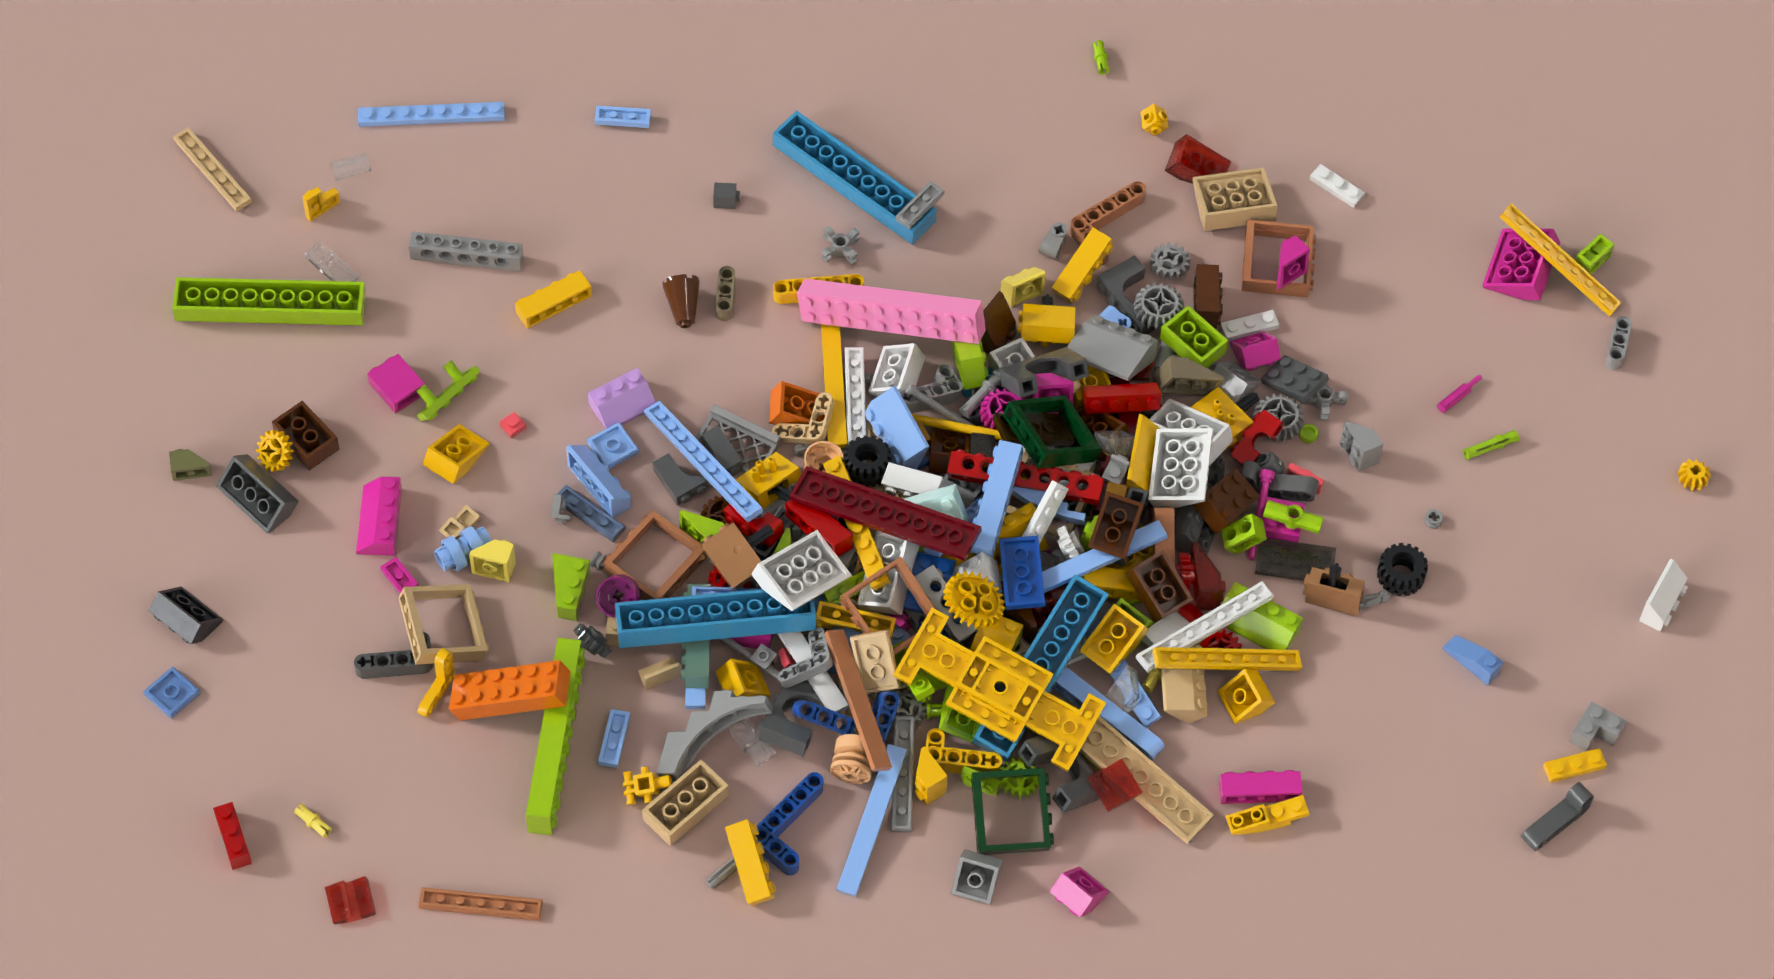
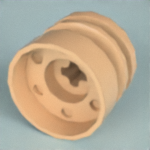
M828 441L813 443L805 452L803 471L806 466L826 472L823 463L839 455L843 458L842 450L836 444Z
M855 734L839 736L836 739L835 756L832 758L830 773L833 777L846 783H867L871 780L872 770L860 736Z

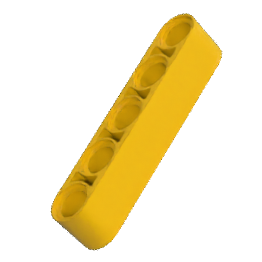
M859 274L779 280L773 285V299L778 304L799 303L797 290H799L804 279L864 286V278Z

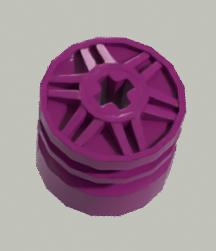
M615 574L607 578L598 586L596 592V603L599 609L605 615L613 618L615 617V603L640 600V588L637 582L624 574ZM618 590L620 593L624 594V596L621 597V600L619 597L615 596V594L618 593Z

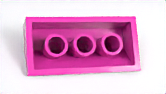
M381 476L363 485L356 554L395 556L402 495L400 477Z

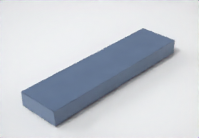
M567 485L558 493L564 495L563 499H566L565 509L611 542H614L625 531L623 524Z

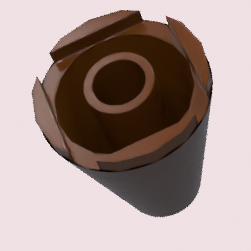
M687 274L666 278L667 282L663 281L662 284L676 325L681 328H690L695 323L700 285L699 277L692 275V278H687Z

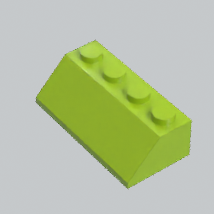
M1234 582L1222 604L1248 590V588ZM1270 600L1225 628L1264 649L1288 650L1301 630L1303 617Z

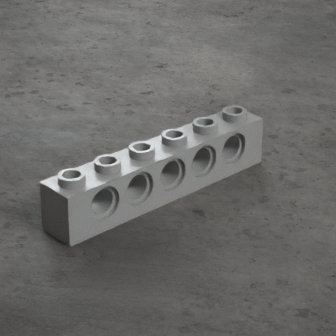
M412 232L409 243L410 259L521 272L524 257L523 245L519 243Z

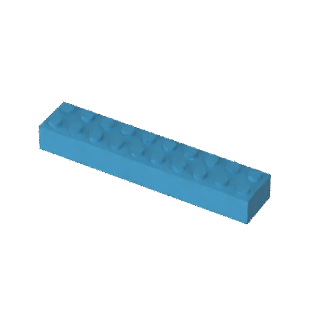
M797 110L773 132V146L910 244L913 245L936 222L937 209L934 207L910 230L896 221L895 216L916 194Z
M1074 574L1024 655V658L1054 674L1045 690L1048 693L1051 692L1109 595ZM981 725L972 743L987 752L998 753L1002 761L1008 762L1028 728L1024 727L1016 743Z
M763 589L615 603L619 648L816 630L814 599L791 611Z

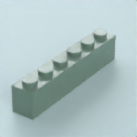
M688 584L687 592L683 593V597L692 596V586L711 587V584ZM710 640L682 642V649L686 650L685 653H682L681 660L682 665H685V669H681V681H685V689H709Z

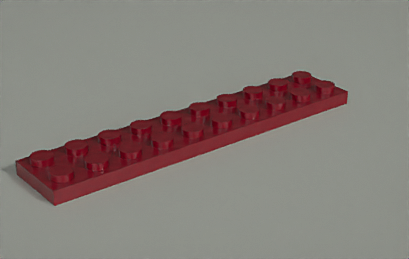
M806 466L789 495L790 500L963 561L966 560L982 531L979 525Z

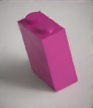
M399 354L389 357L383 364L372 368L367 373L369 384L395 414L419 399L421 396L416 391L425 385Z

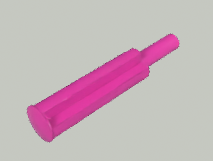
M1477 375L1468 384L1463 383L1438 403L1437 408L1439 411L1445 413L1472 391L1470 388L1482 380V376Z

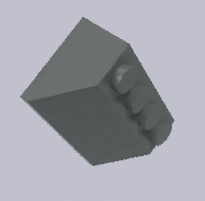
M248 454L233 456L216 485L266 533L272 532L289 518L299 502Z

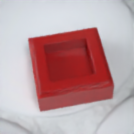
M1192 603L1182 606L1178 611L1189 623L1204 615Z

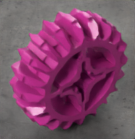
M997 388L995 393L990 391L989 396H985L984 401L980 405L979 414L981 422L984 423L985 428L997 430L992 420L991 409L995 407V413H1004L1009 401L1023 400L1026 397L1020 398L1011 391H1007L1006 388L1003 391Z

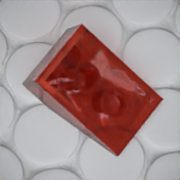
M1186 134L1175 142L1165 171L1179 180L1193 184V177L1226 173L1231 161Z
M1193 541L1190 563L1195 565V584H1193L1195 606L1200 611L1214 610L1224 600L1223 593L1226 592L1225 581L1221 580L1220 572L1199 543Z

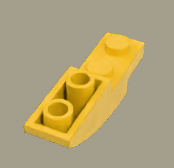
M1301 795L1266 807L1262 804L1227 815L1226 819L1232 835H1243L1291 825V821L1310 816L1304 796Z

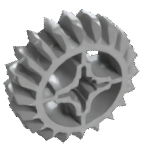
M1154 282L1152 287L1147 284L1145 289L1141 288L1140 292L1137 293L1134 301V312L1137 314V320H1141L1142 325L1147 323L1148 329L1154 326L1155 330H1157L1158 327H1162L1184 309V300L1181 298V293H1177L1176 288L1170 289V284L1166 287L1163 286V283L1157 286Z
M1274 393L1271 398L1266 395L1264 400L1259 401L1253 414L1254 418L1258 412H1262L1264 409L1276 418H1280L1285 426L1275 438L1276 442L1279 439L1285 442L1286 438L1292 440L1293 436H1297L1300 429L1303 428L1305 420L1301 404H1296V399L1289 400V395L1286 398L1283 397L1282 393L1279 397H1276Z

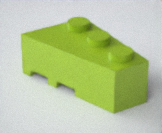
M552 553L558 618L577 621L591 572L590 560Z

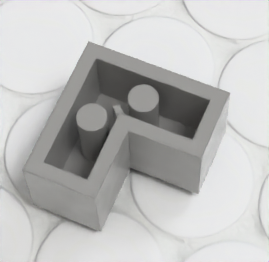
M1591 701L1575 727L1569 742L1585 751L1589 749L1595 737L1614 746L1627 720Z

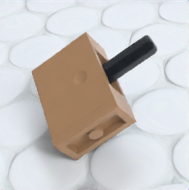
M727 523L719 529V533L714 536L711 534L703 540L704 543L701 544L702 549L733 592L754 578L751 574L761 560L753 548L774 534L770 525H765L745 539L734 523L730 525Z
M1338 563L1331 565L1330 568H1325V570L1312 567L1310 574L1306 573L1303 594L1306 595L1305 603L1358 616L1360 603L1363 600L1364 580L1353 578L1351 573L1341 575L1342 568L1339 567Z

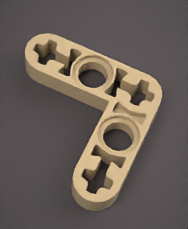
M827 392L817 396L809 424L778 423L772 428V433L777 435L781 433L779 435L781 443L813 444L824 441L835 405L833 397ZM825 415L823 421H816L818 416ZM797 431H803V434L801 436L794 437V434Z

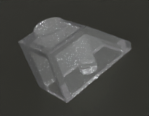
M1123 430L1095 432L1094 436L1103 453L1112 456V454L1117 456L1119 454L1130 458L1134 436Z
M1127 665L1105 695L1108 700L1127 713L1135 709L1140 698L1137 670L1130 665Z

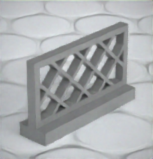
M713 404L709 417L696 437L700 442L702 434L707 429L708 431L710 430L709 425L712 420L720 423V429L724 434V431L735 430L737 437L728 440L730 443L739 440L741 448L735 451L737 454L743 452L745 460L742 461L743 469L741 470L744 472L750 470L748 463L768 458L782 444L779 435ZM748 437L753 439V445L743 447L741 439ZM766 445L771 448L767 454H759L758 447ZM756 448L758 456L747 459L745 451Z

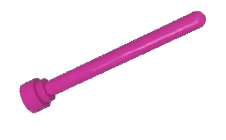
M1261 469L1259 474L1262 484L1256 516L1263 519L1269 484L1275 478V472L1267 469ZM1258 544L1249 548V560L1255 559Z

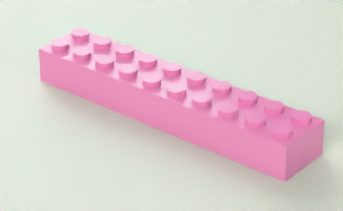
M804 279L797 291L802 322L979 344L986 331L981 300Z

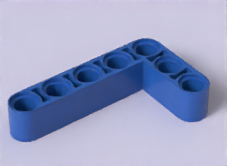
M891 691L878 693L872 708L883 742L886 741L900 702L899 696ZM889 695L891 701L886 705L885 698ZM805 700L796 701L792 707L793 714L798 718L841 735L854 734L856 724L853 718ZM805 704L807 711L805 714H802L801 707ZM823 711L825 716L824 719L820 721L819 714ZM880 714H883L884 720L880 724L878 717ZM840 718L842 725L840 728H837L836 722Z
M818 772L808 774L757 825L759 834L756 836L765 838L764 840H758L764 848L762 856L786 875H795L799 871V855L778 837L822 794L823 777ZM811 783H817V784H819V785H818V786H811L810 784H811ZM803 796L805 799L799 800L797 797ZM788 809V810H791L792 812H791V813H785V812H783V811ZM777 823L778 826L772 827L770 824ZM772 849H778V850H780V851L777 852V853H774V852H772L771 850H772ZM793 861L794 864L788 865L786 862Z

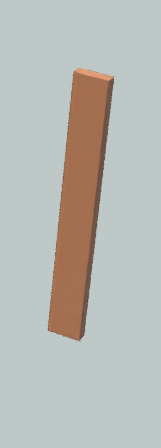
M827 630L824 636L872 772L890 770L892 765L844 630Z

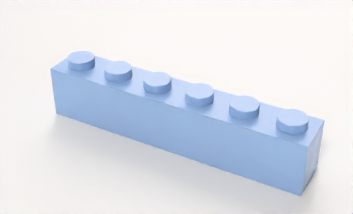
M1000 440L998 446L994 447L993 464H989L987 473L989 478L983 484V499L980 498L978 501L977 510H979L978 516H974L972 522L981 526L982 531L970 553L979 554L984 552L992 558L994 556L1024 453L1023 446L1020 444Z

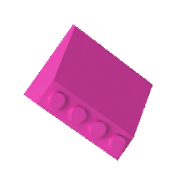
M1502 229L1482 286L1485 289L1522 300H1541L1553 265L1513 229ZM1541 229L1560 246V241L1554 229Z

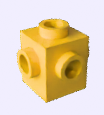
M1152 104L1140 112L1142 128L1146 132L1156 136L1169 128L1166 110L1160 106Z

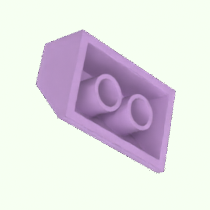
M638 368L588 392L589 406L605 429L618 422L623 425L644 414L645 409L656 403L646 379Z

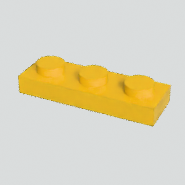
M1598 748L1544 762L1543 767L1550 783L1606 769L1607 763L1601 749Z

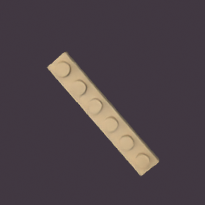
M189 127L173 136L177 145L236 212L252 203L248 194Z

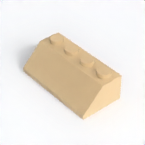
M1195 644L1190 648H1202V646ZM1161 668L1164 712L1188 724L1207 717L1205 669Z

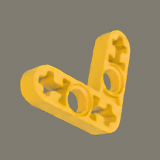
M441 648L435 657L436 679L417 710L419 715L426 718L435 709L455 674L452 652Z

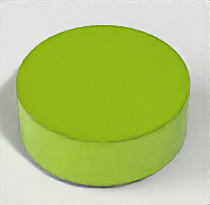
M1312 424L1303 425L1299 432L1300 439L1305 443H1314L1318 438V428Z

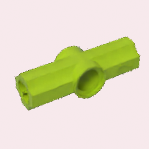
M1270 500L1267 501L1263 517L1284 523L1289 529L1301 528L1317 534L1320 532L1324 517L1303 511L1298 505L1286 506Z

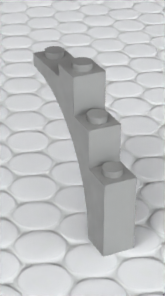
M732 690L714 691L709 711L691 712L686 732L676 731L667 733L657 769L658 776L670 775L672 783H674L687 772L695 756L715 735L743 719L757 715L772 714L773 705L763 695L736 697Z

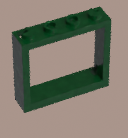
M1066 395L1009 401L1003 413L1004 418L1038 469L1095 462L1102 449ZM1058 412L1080 444V447L1048 450L1026 415Z
M1044 768L972 772L971 784L977 853L991 855L1049 851L1051 845H1054V835L1049 830V825H1052V814L1048 813L1047 805H1051L1050 793H1046V785H1049L1048 773L1045 774ZM1038 776L1043 842L986 845L981 780Z

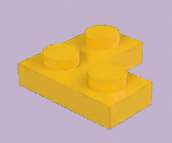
M316 187L307 191L302 196L305 215L310 222L340 203L339 192L335 188L322 194V191Z

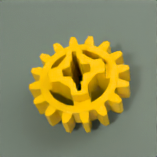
M266 431L265 435L260 436L262 441L257 442L259 449H256V452L259 453L257 459L262 460L260 465L265 466V470H271V472L285 470V466L290 465L288 460H293V457L290 456V453L294 452L293 449H290L293 443L288 442L289 435L284 436V431Z

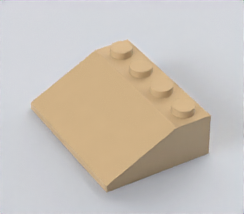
M1264 167L1193 177L1199 216L1204 231L1247 225V219L1276 221L1277 203Z

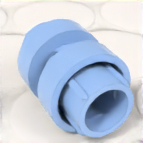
M469 526L459 532L460 538L455 539L451 535L441 540V547L435 550L434 554L443 571L453 568L454 571L458 572L467 567L470 551L492 541L483 526L477 529Z

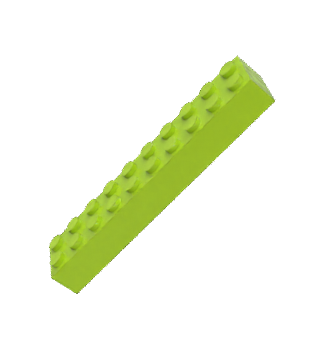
M176 277L172 310L175 321L363 326L366 290L364 282Z
M557 638L553 661L560 660L571 671L565 707L544 710L526 810L528 833L552 835L553 828H557L558 816L556 814L557 810H560L561 798L559 797L560 792H563L564 788L563 774H566L567 771L566 756L569 757V739L573 737L572 721L576 720L575 705L579 702L580 692H578V688L582 685L583 675L581 671L585 668L586 657H584L585 648H582L581 640Z

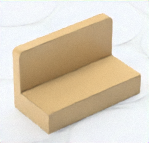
M673 656L638 670V675L647 690L681 676L682 665Z

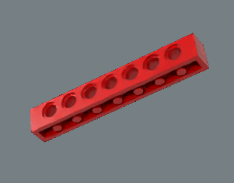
M965 450L951 451L947 476L951 479L984 484L985 481H988L989 475L983 471V468L989 466L990 463L993 464L994 458H989L982 453L968 454ZM1021 461L1014 484L1015 487L1046 492L1052 480L1057 483L1061 480H1067L1069 484L1065 487L1069 490L1065 495V500L1100 506L1104 486V478H1101V476L1097 474L1082 475L1081 472L1075 470L1066 472L1058 467L1038 469L1035 463L1028 465ZM966 463H972L974 464V467L972 469H966L964 468V465ZM1028 473L1031 477L1024 480L1021 478V475ZM1046 476L1050 478V481L1042 483L1040 479ZM1084 483L1088 485V488L1080 490L1078 485Z

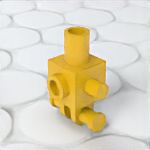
M641 767V774L633 775V780L632 771L623 772L625 780L623 787H626L624 795L627 797L626 805L636 804L634 795L644 798L645 804H649L653 801L652 796L660 795L661 788H667L672 785L670 775L658 777L657 774L649 772V767Z

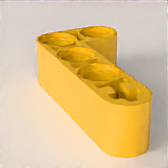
M938 728L931 729L927 734L926 749L933 757L938 758L936 762L944 772L961 774L964 765L979 772L1000 771L1002 767V758L998 753L944 747L945 734ZM938 739L939 742H933L931 740ZM956 759L957 762H951L949 760ZM970 761H975V762H977V764H974V765H973V764H970L969 762H970Z

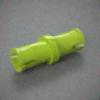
M1097 40L1098 46H1096L1095 41L1092 44L1095 53L1094 61L1097 63L1098 73L1106 75L1104 69H1106L1107 74L1110 72L1107 62L1108 54L1105 52L1104 42Z

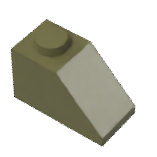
M177 449L169 452L173 481L212 476L209 462L189 449Z

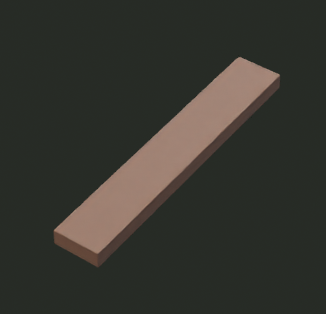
M422 887L418 906L419 909L540 921L543 899Z

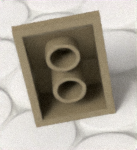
M1178 355L1168 357L1154 373L1155 381L1162 394L1206 396L1224 381V377Z

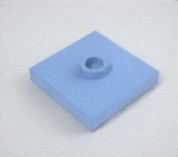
M619 422L586 439L587 444L591 450L595 451L601 464L605 463L608 469L639 453L638 447Z

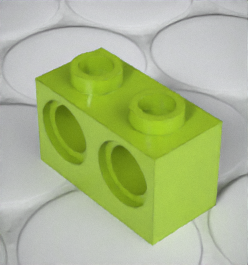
M1600 233L1577 254L1575 261L1589 274H1592L1611 257L1615 244Z
M1253 514L1245 515L1242 519L1228 524V526L1221 530L1224 549L1235 555L1267 540L1263 519Z

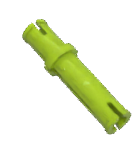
M1516 430L1502 435L1497 434L1492 439L1464 448L1463 455L1466 460H1470L1497 448L1502 449L1505 445L1519 441V435Z

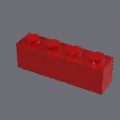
M1157 382L1082 386L1081 404L1086 414L1160 410L1162 393Z
M792 500L785 503L786 517L807 535L818 530L838 557L853 548L852 532L843 527L836 518H833L826 512Z

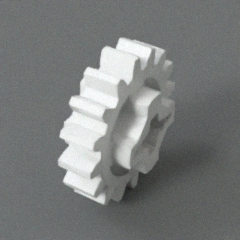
M1066 525L1056 529L1060 536L1057 539V543L1067 560L1081 555L1085 551L1074 531L1070 533Z

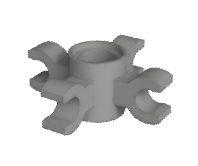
M830 226L823 230L826 233L823 237L832 243L830 247L821 251L823 254L821 259L825 263L829 262L833 256H845L851 265L858 261L856 258L858 254L849 247L850 244L856 243L860 239L857 236L860 232L856 228L850 230L847 235L843 233L836 234Z
M1327 381L1306 403L1301 401V404L1315 403L1316 407L1321 410V420H1328L1331 404L1345 405L1348 395L1347 391L1333 392V389L1328 386Z

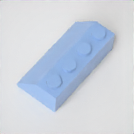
M894 386L870 402L865 411L866 418L871 423L875 435L883 439V443L886 442L888 448L891 449L892 463L917 469L929 445L900 392Z
M568 445L566 447L568 467L608 515L616 518L631 508L632 497L626 489H622L619 480L615 476L612 477L606 464H601L594 450H590L586 445Z

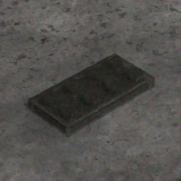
M1267 538V540L1258 544L1255 574L1304 581L1306 573L1310 574L1312 567L1325 570V568H1330L1331 565H1334L1336 548Z

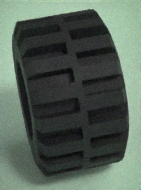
M865 435L863 438L857 437L855 441L851 440L849 445H846L843 460L852 482L866 487L869 485L875 487L876 484H881L888 463H892V454L886 442L883 443V439H876V436L868 437V435ZM863 460H872V461H874V462H871V463H863V462H861V461H863Z
M1399 543L1398 546L1393 544L1391 548L1387 547L1380 557L1377 569L1378 582L1380 585L1384 584L1383 589H1389L1391 594L1398 593L1397 596H1402V594L1409 596L1411 592L1414 594L1418 589H1421L1427 574L1428 561L1427 558H1424V553L1418 551V547L1415 546L1413 548L1411 544L1407 543L1406 546L1403 543ZM1403 565L1408 567L1411 573L1402 574L1393 567Z

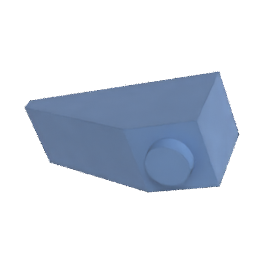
M1457 635L1443 647L1444 651L1486 685L1500 674L1503 661L1488 649Z

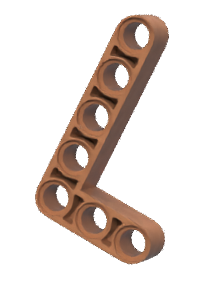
M1140 181L1132 182L1075 216L1071 220V237L1080 246L1092 228L1098 230L1142 204L1145 200V184ZM1109 255L1104 257L1102 265L1108 262Z
M1174 508L1150 509V523L1159 520L1168 535L1167 539L1154 544V554L1164 550L1175 568Z

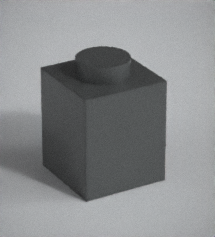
M714 182V208L736 209V202H740V191H737V183Z

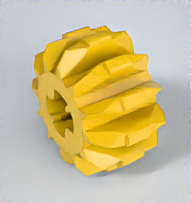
M1697 458L1694 462L1688 459L1686 463L1683 462L1678 470L1679 483H1684V488L1690 487L1691 491L1694 488L1700 491L1702 487L1708 485V480L1711 477L1710 469L1704 466V461L1699 463Z

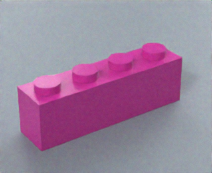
M1268 770L1261 773L1253 771L1244 773L1226 772L1220 775L1219 780L1221 804L1282 802L1301 796L1303 793L1300 771L1286 770L1284 772Z

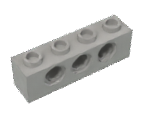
M932 565L915 576L935 609L949 616L944 630L951 640L959 644L978 630V628L975 629L973 624L967 627L966 621L962 624H956L953 621L955 613H949L950 608L943 607L941 602L944 600L945 594L943 590L946 588V582L939 568H935ZM930 585H937L939 592L932 591Z

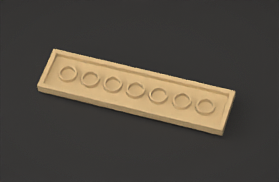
M1101 716L1098 717L1080 752L1183 842L1188 844L1213 818L1214 814Z

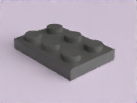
M1286 355L1261 377L1262 384L1304 403L1329 380L1328 374Z

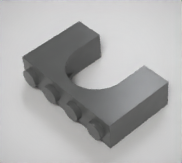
M1134 255L1099 275L1097 288L1101 294L1108 298L1111 306L1130 318V328L1142 334H1149L1155 330L1154 326L1148 329L1147 323L1142 325L1141 320H1137L1134 304L1128 301L1123 294L1128 287L1144 279L1145 267Z
M1067 347L999 368L1002 387L1020 398L1038 393L1035 374L1053 373L1063 376L1070 381H1076L1089 376L1086 358Z
M718 425L702 434V442L709 453L730 475L734 476L743 469L741 458ZM669 453L653 462L654 472L676 505L689 502L693 496L705 493L712 486L703 475L691 476L682 472Z
M808 680L789 688L782 686L781 693H777L774 698L772 714H766V719H762L758 726L760 740L802 757L810 745L813 730L791 722L786 718L784 712L792 709L794 703L798 700L810 701L825 707ZM804 704L801 708L807 710V706ZM823 711L820 712L819 715L825 716Z
M1040 735L1025 740L1018 754L1028 768L1044 762H1051L1059 745ZM1079 753L1068 771L1073 781L1060 785L1052 797L1063 813L1097 801L1105 790L1103 784Z

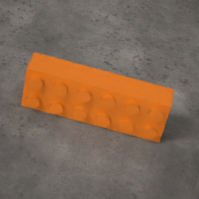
M560 660L457 674L454 675L449 710L462 721L565 707L571 671Z

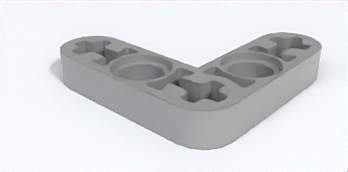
M816 627V630H811L808 634L812 657L787 667L778 674L777 678L784 688L792 687L832 667L833 659L824 636L825 631L822 627Z

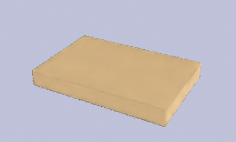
M888 629L850 637L855 663L866 694L902 687L901 681L893 676L897 669V664Z

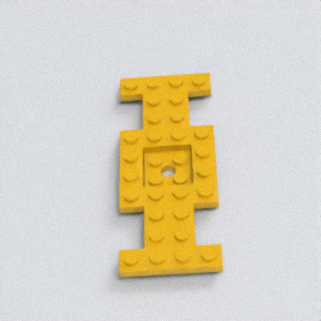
M931 608L893 676L911 686L921 669L949 684L954 689L946 701V706L1016 743L1024 727L1031 729L1059 745L1050 763L1068 772L1105 707L1106 702L1089 693L1080 710L1045 691L1054 675L1053 673L986 636L982 638L976 651L973 652L940 634L949 616ZM1003 683L1006 687L1005 691L997 692L994 688L995 684Z

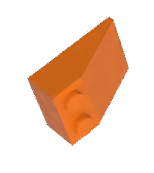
M781 381L771 390L769 423L773 425L778 423L809 424L815 400L820 393ZM825 415L818 416L816 421H823Z

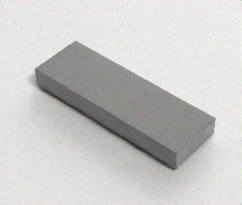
M930 181L895 216V220L910 230L940 200L945 191Z

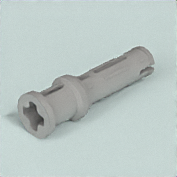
M994 370L993 375L988 380H984L982 387L959 409L964 417L968 418L981 405L985 396H989L990 391L995 393L997 388L1001 386L999 370Z

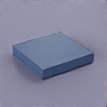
M172 666L143 693L172 719L200 694V690Z

